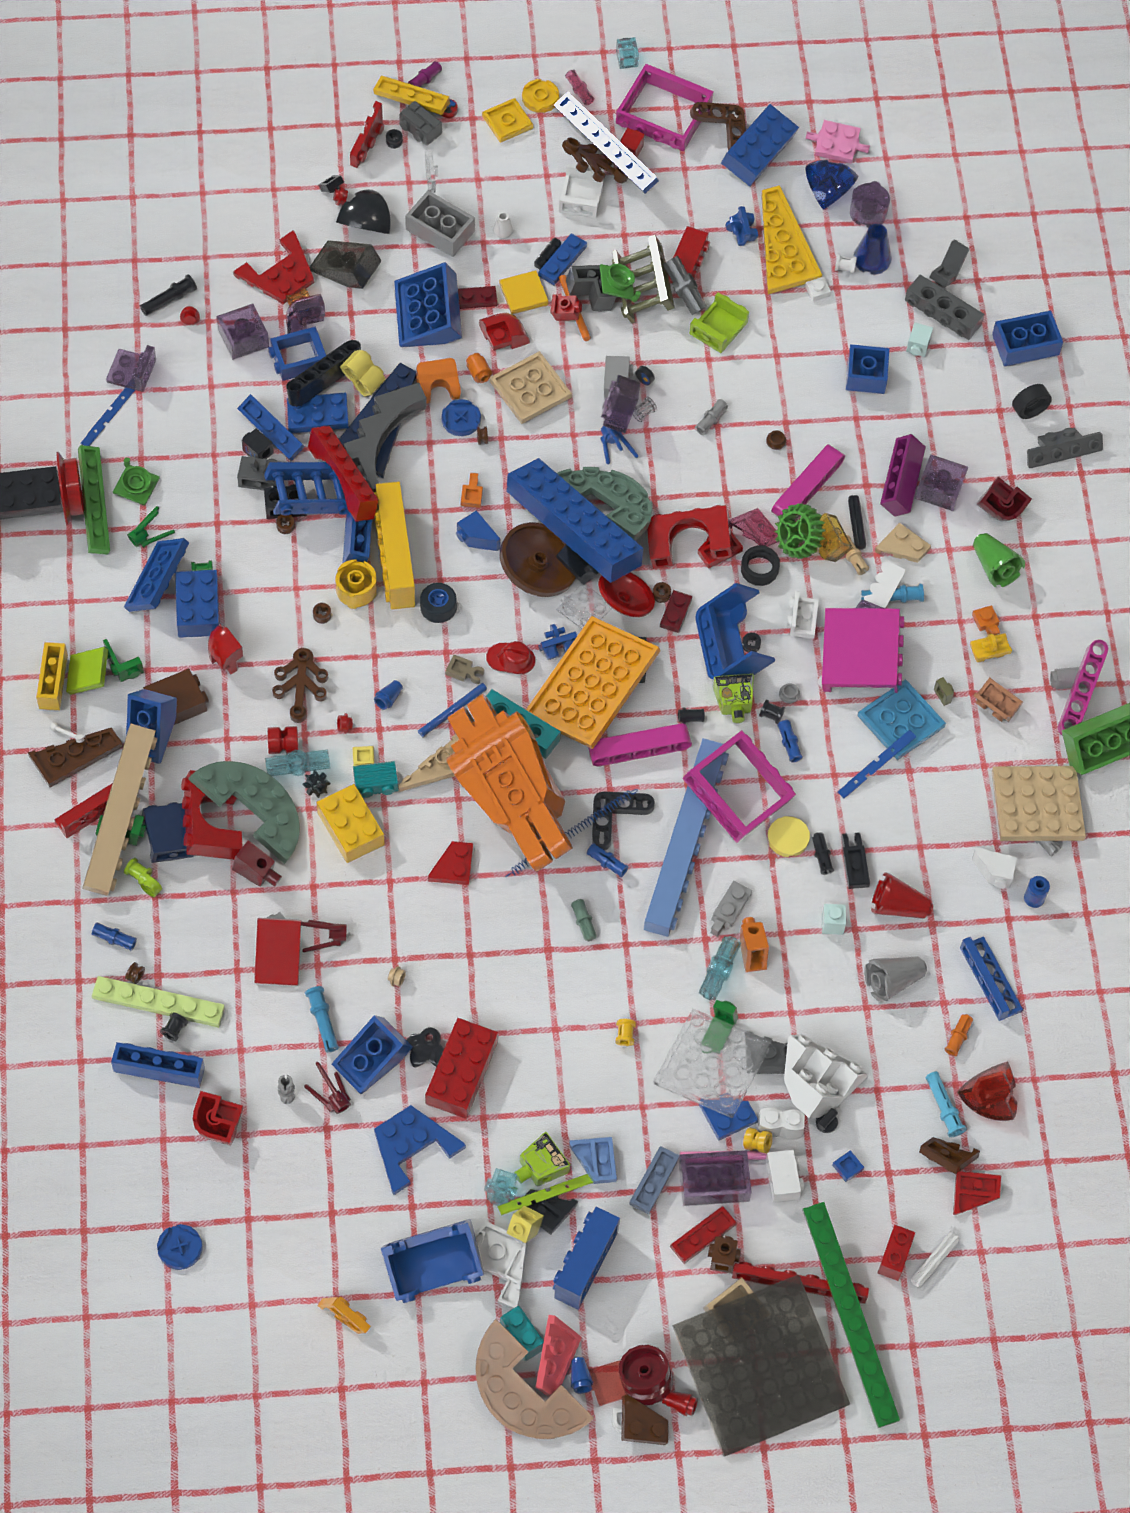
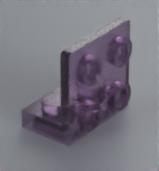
M147 345L145 351L141 352V354L118 349L106 382L144 392L156 363L155 347Z

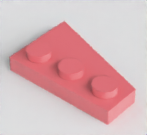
M548 1315L535 1387L547 1397L562 1385L582 1338L555 1315Z

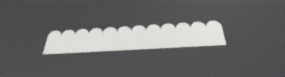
M890 562L883 563L881 566L883 572L878 573L875 577L877 582L870 585L872 594L864 596L866 603L860 604L858 608H886L906 569ZM822 676L818 679V684H819V686H821V687H822ZM832 687V692L838 694L841 687Z

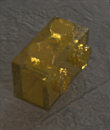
M824 513L820 521L825 522L822 525V529L826 531L822 533L825 539L823 541L820 540L822 547L819 548V554L824 560L837 562L852 550L853 547L837 516Z

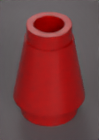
M671 1391L662 1400V1404L684 1416H693L698 1404V1398L693 1397V1394Z

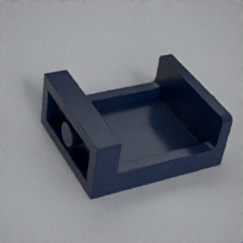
M172 802L168 805H151L143 808V822L146 825L151 847V863L194 857V855L187 854V847L184 846L186 827H183L185 809L182 808V803Z

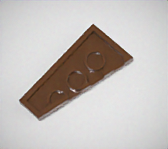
M111 727L85 735L84 741L81 743L71 739L61 745H51L41 751L35 752L34 750L28 752V756L50 788L122 748L123 744Z

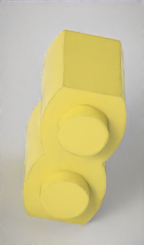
M363 350L354 351L340 366L342 372L353 382L355 388L364 397L372 395L386 380L383 370L375 366L370 354Z

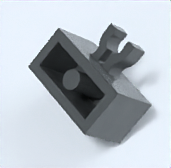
M242 456L237 475L238 487L264 490V488L277 486L274 480L266 481L264 473L270 462L281 461L260 459L254 456Z

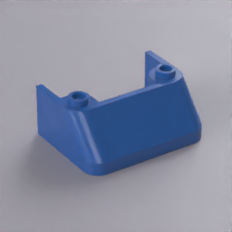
M735 583L697 610L695 620L707 674L710 679L714 680L716 676L755 675L775 662L774 657L754 651L744 655L738 624L747 615L746 602L759 594L758 589Z

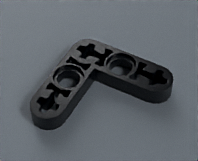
M603 791L597 793L593 800V815L594 812L597 813V810H601L600 801L605 799V806L609 803V809L605 807L607 813L603 810L602 812L608 823L603 826L599 825L593 816L592 844L595 843L604 851L610 847L612 814L648 815L652 813L655 801L650 794L635 793L632 795L628 793L630 798L625 794L630 805L628 807H621L616 800L620 795L622 799H625L623 797L624 792ZM614 799H616V800H615V803H616L617 807L615 806L614 803H612V806H613V808H612V807L610 806V805H611L610 802H611V801L614 802ZM633 800H636V807H633ZM643 801H647L648 805L646 808L643 807ZM598 811L600 817H604L602 813ZM600 832H604V844L599 842Z

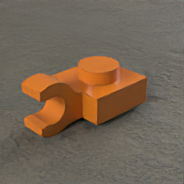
M470 473L469 485H463L461 506L481 508L483 487L478 486V473Z
M992 605L973 610L972 616L979 631L986 630L987 634H993L994 636L1000 634L998 628L1000 621Z

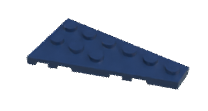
M399 363L350 424L349 428L339 438L341 444L359 439L357 433L359 420L374 415L372 406L375 405L374 397L414 384L416 371ZM401 423L388 435L378 454L376 475L384 478Z

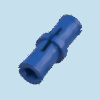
M783 720L777 725L783 738L782 745L786 747L790 762H798L803 758L797 744L799 741L798 737L794 735L791 722Z
M595 843L588 848L587 855L601 863L603 868L610 869L619 877L625 875L628 865L616 859L613 853H607Z
M98 922L95 923L91 933L93 936L108 941L111 945L116 944L130 951L134 949L137 940L135 937L120 932L118 928L112 929Z

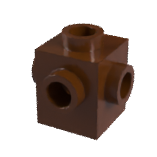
M721 1236L715 1238L714 1244L710 1243L708 1257L712 1258L710 1270L733 1273L734 1262L739 1263L741 1249L737 1248L738 1240H734L730 1236Z

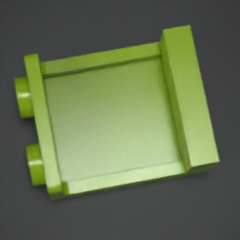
M717 292L714 302L699 319L694 318L692 320L689 334L722 353L748 323L749 311L744 306L733 302L728 296Z

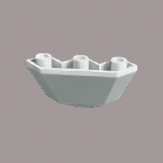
M803 1034L790 1035L788 1038L784 1081L793 1105L808 1118H820L831 1108L835 1109L868 1076L862 1071L863 1067L857 1062L838 1055L832 1049L813 1042Z

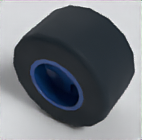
M433 583L422 590L420 595V611L428 621L444 623L455 615L457 598L453 588L444 583Z

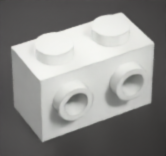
M794 1150L767 1153L765 1161L772 1201L780 1202L799 1199L801 1191H804L803 1179L798 1177L797 1171L800 1170L799 1157H795Z

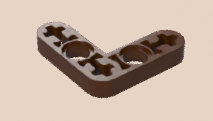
M696 102L690 109L691 118L698 122L726 124L728 150L746 131L745 113L743 108L738 105ZM713 110H719L722 116L716 117L713 114ZM737 128L741 135H734L732 129Z

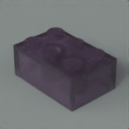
M747 1150L680 1154L679 1172L683 1206L750 1202L752 1191Z

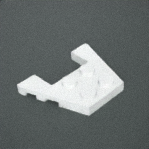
M486 1221L475 1232L483 1270L507 1281L498 1298V1303L513 1309L519 1306L527 1243L507 1234V1230Z

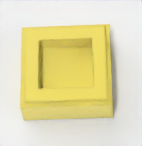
M374 746L353 747V766L374 764Z

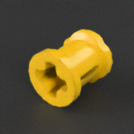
M631 1019L617 1020L618 1037H616L615 1043L620 1046L634 1045L633 1029L636 1027V1022Z

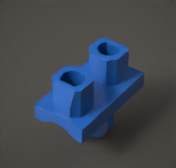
M739 206L738 213L730 216V220L726 222L725 226L727 231L733 232L736 235L738 246H744L747 241L756 240L758 230L750 228L755 220L754 214L747 213L744 206Z
M551 624L550 631L545 632L544 635L546 639L553 637V639L541 642L538 645L539 650L544 652L547 660L559 656L556 646L563 645L566 653L577 637L576 631L559 636V634L565 633V628L557 629L555 624Z

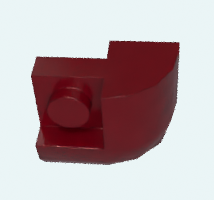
M998 476L978 500L977 505L999 521H1010L1017 518L1024 511L1032 498L1019 487L1013 489Z

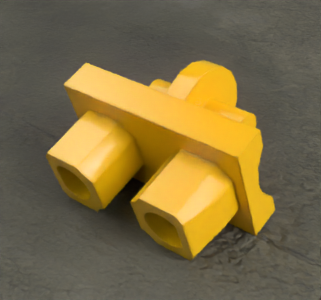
M1006 633L995 636L988 634L986 638L970 641V647L976 662H982L994 657H1003L1012 652Z

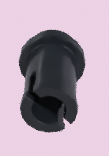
M683 707L681 710H678V722L686 724V722H704V709H686Z

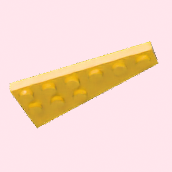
M780 185L762 190L767 293L772 294L800 286L808 281L822 277V273Z

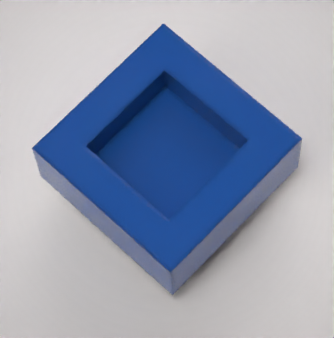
M851 1150L832 1164L845 1182L864 1170V1166Z

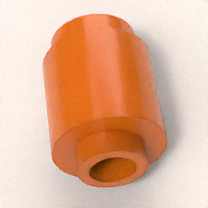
M479 353L470 355L466 360V366L474 381L477 383L487 382L492 375V371L485 358Z

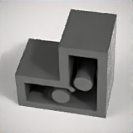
M600 265L571 266L566 278L569 295H588L592 311H611L617 296L603 293Z

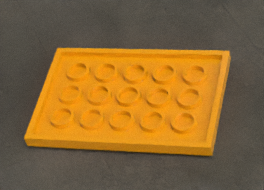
M591 616L526 710L561 731L562 735L593 749L660 653V648Z

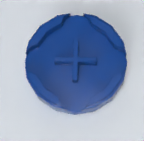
M459 399L450 402L446 408L444 407L441 421L447 432L454 436H467L474 433L477 427L480 426L481 413L479 408L469 400Z
M179 1224L169 1227L159 1236L157 1242L158 1256L162 1263L169 1268L175 1270L187 1269L200 1259L203 1250L202 1240L198 1232L191 1226Z

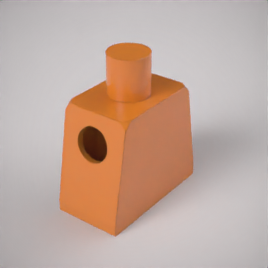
M746 917L742 920L743 924L740 929V946L745 972L767 970L769 945L763 923L755 922L753 917Z

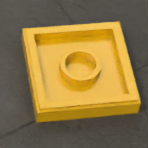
M516 98L482 112V117L500 143L533 129V123Z
M536 270L499 280L511 314L548 305L547 296Z

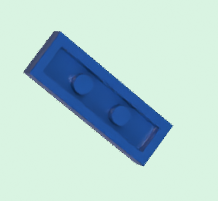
M571 233L540 269L538 276L555 285L559 281V276L564 275L585 250L587 242Z

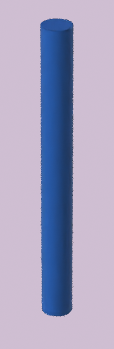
M481 683L419 729L418 733L424 737L447 720L448 716L486 691L487 687L485 684Z

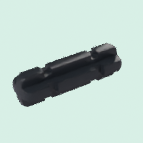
M552 238L549 242L550 244L541 252L540 257L534 261L536 268L540 270L561 246L559 239Z

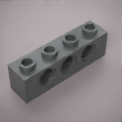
M921 274L907 289L905 301L910 306L921 310L925 315L937 320L944 327L950 328L960 337L970 340L982 325L984 313Z

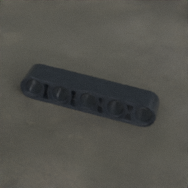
M357 340L346 341L289 381L286 385L289 404L296 407L301 406L342 378L345 374L340 366L354 351L361 350L360 342Z

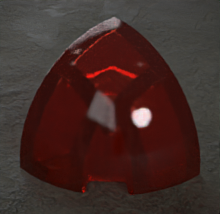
M1008 1061L977 1074L957 1091L959 1097L971 1110L985 1118L1009 1121L1014 1120L1016 1116L1017 1100L1013 1096V1088L1016 1087Z

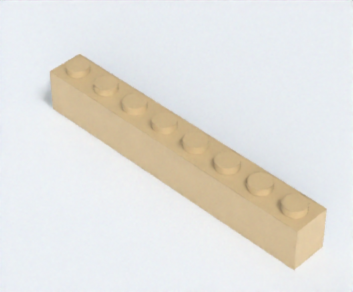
M130 724L82 887L84 890L105 896L108 895L109 891H114L117 879L113 878L115 870H120L123 860L119 856L121 850H126L129 839L125 838L127 830L132 829L134 822L131 814L133 809L137 810L140 801V798L137 797L138 790H143L146 778L142 777L144 769H149L152 760L148 755L150 749L154 750L156 746L155 730L135 724Z

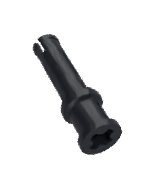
M189 274L185 275L184 279L177 283L173 282L166 291L139 305L142 313L148 316L176 298H183V295L189 291L197 290L196 283Z

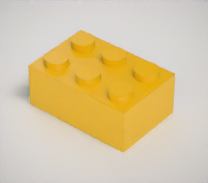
M355 784L316 802L317 813L346 863L385 845L384 833Z

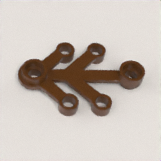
M571 137L563 141L562 147L564 151L574 157L577 162L576 169L579 172L585 173L590 165L594 171L592 177L597 182H603L606 176L600 168L613 174L614 180L618 183H624L628 180V177L619 168L611 167L612 162L604 154H596L598 148L594 144H580L578 140Z
M307 648L297 649L293 654L291 662L284 667L280 666L274 670L275 678L278 681H283L286 679L287 674L298 667V672L283 685H276L272 689L274 698L282 699L285 693L296 686L295 704L290 709V719L295 723H301L307 717L306 709L303 706L305 686L314 694L317 701L321 702L327 698L326 689L318 687L306 675V668H308L316 676V680L319 683L328 681L327 670L320 669L313 662V653ZM278 672L284 673L281 676L277 675ZM320 674L326 675L324 678L319 677ZM277 690H281V691H282L281 694H277V693H275V692H276ZM319 692L324 693L323 696H318L317 694ZM301 710V713L297 714L294 711Z

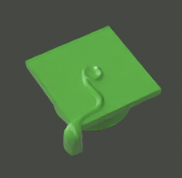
M600 264L603 293L630 299L632 302H636L639 299L641 292L636 291L634 295L633 283L635 282V276L627 266L622 264H612L611 266Z
M125 457L123 461L126 468L116 484L113 494L145 506L160 476L148 472L143 467L130 465V458Z

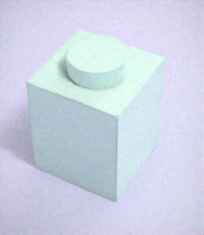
M914 322L906 352L915 356L925 357L933 327Z
M824 904L822 911V934L843 935L846 926V905Z

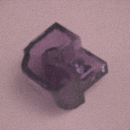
M321 294L303 297L291 303L286 312L287 334L307 329L308 324L324 321L325 304Z

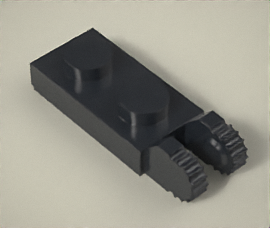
M860 832L855 833V846H849L847 833L842 834V853L848 889L867 888L870 886V879Z

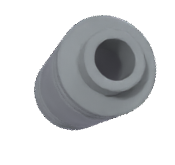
M1079 667L1061 668L1051 671L1050 681L1052 688H1072ZM1079 684V688L1086 687V685Z

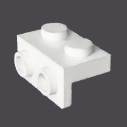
M795 591L794 598L790 597L789 610H793L792 616L788 615L787 620L790 636L814 639L819 599L799 597L800 591Z

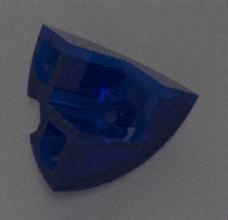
M828 160L815 161L805 167L809 186L823 210L842 197L859 177L847 165L828 162Z

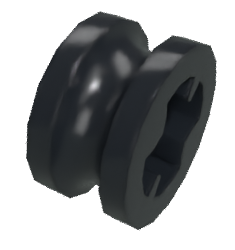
M391 129L386 133V145L395 149L402 145L403 135L401 131Z
M750 632L743 637L742 647L745 652H757L760 649L761 638L758 634ZM748 640L755 641V645L751 646V643L748 645Z

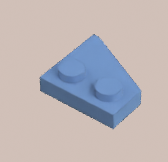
M612 1137L569 1140L571 1150L594 1184L617 1181Z

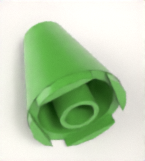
M988 533L979 534L974 539L973 548L989 582L994 587H997L996 585L1005 587L1013 583L1021 575L1019 571L1021 567L1023 569L1025 567V560L1021 555Z

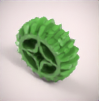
M803 504L790 505L788 509L782 510L783 515L778 516L780 522L775 523L778 529L774 531L778 534V537L775 539L777 542H780L778 547L783 549V553L788 554L789 557L797 559L810 557L812 554L817 553V548L822 547L820 540L823 541L825 539L822 536V533L826 531L822 529V525L825 522L820 521L822 515L817 513V509ZM801 515L802 517L800 518V520H797V522H795V519ZM804 540L805 543L799 547V543H802Z

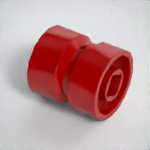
M297 726L285 727L284 730H281L280 727H268V753L281 754L282 751H285L287 754L298 753Z

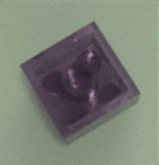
M253 303L216 316L218 331L232 360L269 347L268 332Z
M617 375L616 381H611L608 398L605 397L602 405L601 418H603V426L626 433L639 399V381Z
M930 454L918 485L915 499L954 511L967 475L968 466Z

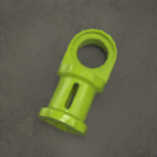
M132 858L127 863L124 874L131 875L138 880V884H140L146 894L154 898L162 890L160 883L151 877L153 871L151 868L144 867L138 863L136 858Z

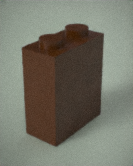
M189 668L143 687V689L177 698L174 725L207 712L206 703L209 702L205 691L201 692L199 688L200 681L196 674L192 675Z

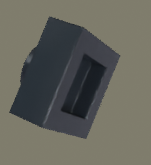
M332 175L318 184L321 192L333 193L336 189L340 188L339 185L344 183L341 175Z

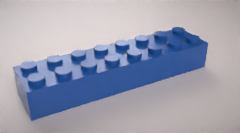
M540 458L508 473L506 492L610 583L642 566L644 548Z

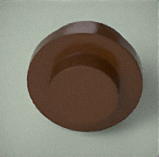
M774 430L767 435L766 443L771 449L779 450L785 446L786 437L781 431Z

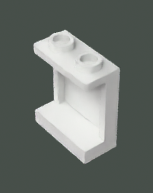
M567 164L562 195L560 194L559 212L596 218L604 180L603 182L595 181L592 177L594 174L592 168L588 167L585 173H581L576 169V165Z

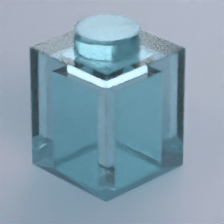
M635 37L617 39L616 54L619 68L638 67L639 53Z

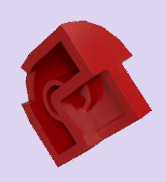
M499 313L479 320L480 329L485 339L489 341L493 351L507 346L514 349L530 344L529 337L521 321L515 315Z
M221 624L218 625L211 632L208 639L209 658L212 664L217 662L223 670L226 669L231 675L237 671L236 661L243 657L242 646L227 627L223 628Z
M200 1091L193 1111L194 1127L200 1135L208 1140L231 1146L237 1133L243 1105L222 1100V1096Z

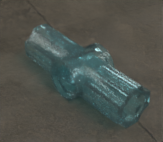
M328 749L305 753L300 750H294L289 755L265 758L266 770L271 776L286 774L302 776L308 771L330 769ZM297 761L302 762L300 765L293 764Z
M724 936L716 955H713L708 965L707 975L699 990V994L708 1000L717 999L724 981H727L734 965V959L741 946V943L736 938Z

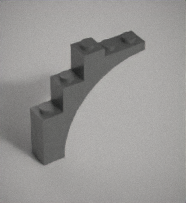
M420 383L374 397L375 405L372 406L374 415L359 420V429H357L359 439L343 444L373 492H376L375 484H379L376 475V463L382 444L401 422L427 409L426 396Z

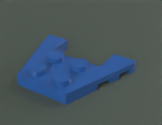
M412 1105L374 1128L393 1195L411 1184L399 1165L436 1141L449 1159L466 1148L464 1142Z

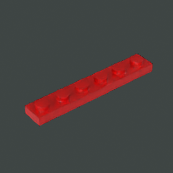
M748 1262L734 1264L733 1279L739 1280L743 1278L744 1281L832 1297L827 1280L819 1279L816 1275L808 1274L802 1276L797 1275L795 1271L791 1270L781 1272L776 1271L770 1266H762L760 1268L752 1266ZM853 1283L859 1303L865 1304L869 1288H865L860 1283Z

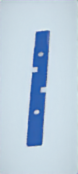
M133 378L110 405L112 407L111 411L106 410L80 444L84 446L91 445L105 428L103 424L110 422L142 383L140 380Z
M908 730L878 756L879 761L873 760L837 792L843 799L867 780L865 776L868 773L873 775L914 740L916 735L911 730Z

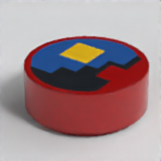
M450 99L448 106L441 116L445 118L454 117L458 112L457 103Z

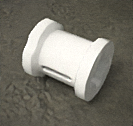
M837 254L835 271L845 270L854 273L857 257H843Z

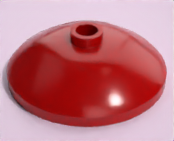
M629 572L611 583L602 575L599 578L598 586L605 602L615 611L629 617H644L654 608L655 599L651 589L637 575Z

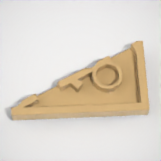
M456 734L452 736L451 741L444 747L441 746L437 749L436 753L423 761L410 776L407 775L398 784L399 792L454 777L455 775L450 769L446 758L454 753L451 745L459 740Z

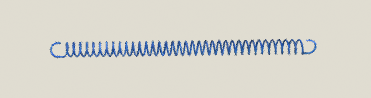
M620 795V797H617V800H616V801H617L618 803H619L618 798L624 803V801H623L622 798H621V795ZM607 803V806L604 805V809H603V810H604L606 813H607V811H606L605 807H607V808L609 809V806H608L609 803ZM584 819V821H581V824H580V825H581L582 827H583L582 822L587 826V824H586V822H585V820H587V819ZM571 827V830H568V833H567L569 836H570L569 831L574 835V833H573V831H572V827Z

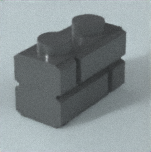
M416 101L412 102L408 108L406 107L399 114L401 128L412 133L418 142L422 141L425 145H429L442 134V122Z

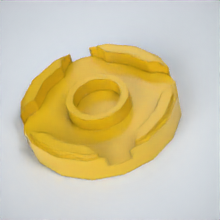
M535 79L524 86L522 101L529 110L545 113L555 108L554 104L559 101V90L549 80L541 81V79Z

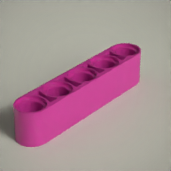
M826 445L775 502L771 512L779 516L783 515L782 510L788 509L790 505H806L840 467L845 459V455L831 445Z
M1103 640L1093 641L1085 651L1058 723L1060 735H1062V730L1065 729V722H1070L1074 726L1081 723L1109 649L1107 643ZM1093 646L1100 647L1101 655H1096L1093 652ZM1086 665L1093 666L1094 674H1089L1086 671ZM1079 684L1086 685L1087 693H1082L1079 690ZM1072 703L1079 704L1080 712L1073 711Z
M681 723L602 738L593 749L589 747L588 749L592 764L598 767L683 751L690 748L692 742L687 725Z

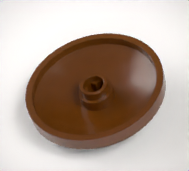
M536 522L520 524L510 530L504 538L499 554L501 566L510 581L524 592L539 597H553L565 592L576 579L556 558V555L566 543L544 524Z

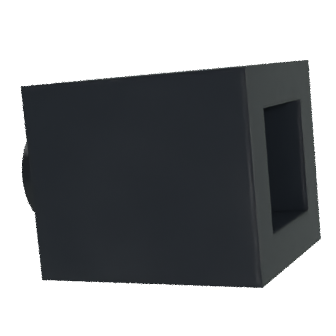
M256 428L251 433L245 434L241 440L242 450L248 456L267 459L274 453L273 442Z

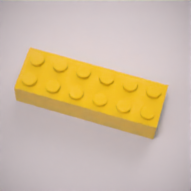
M400 481L375 484L376 492L374 494L378 498L375 527L378 534L377 541L378 549L380 550V564L383 571V585H385V600L390 602L391 610L415 607V585Z

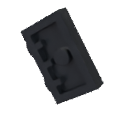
M567 544L556 555V558L583 585L599 573Z

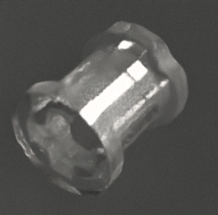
M648 396L639 405L631 407L632 415L639 422L644 421V417L651 412L657 411L656 404Z

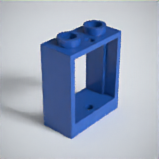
M316 326L270 338L271 347H268L271 359H275L274 368L276 374L281 375L282 381L295 378L326 356ZM310 342L315 357L284 364L280 353L281 349Z

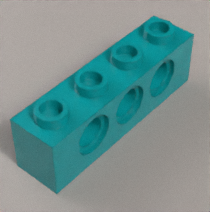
M493 689L486 695L497 714L504 711L510 716L517 711L522 715L533 734L539 736L535 739L542 757L546 759L560 742L561 731Z

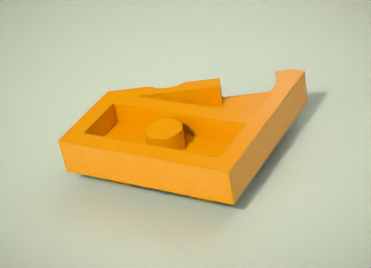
M342 1297L322 1298L317 1305L322 1310L324 1308L331 1310L335 1314L334 1318L358 1334L366 1333L371 1327L366 1322L367 1318L360 1312H354L350 1309L349 1302Z

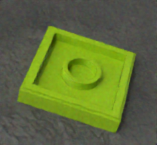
M100 647L70 655L66 687L68 694L72 695L104 687L108 656L107 648Z

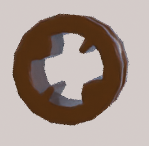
M484 426L483 429L477 427L478 445H481L482 442L488 444L487 426Z
M281 514L276 520L277 530L282 534L293 532L295 529L294 518L291 515L285 516ZM282 522L285 523V524H286L287 522H289V526H288V525L282 526Z
M659 582L654 585L653 595L655 601L665 603L670 599V585L665 582ZM660 590H664V595H659Z
M326 603L316 604L313 608L314 620L321 624L327 623L331 619L330 606ZM322 610L326 615L322 616V614H319V611Z
M134 962L127 970L125 979L128 981L131 979L132 983L137 984L145 972V967H138V963Z

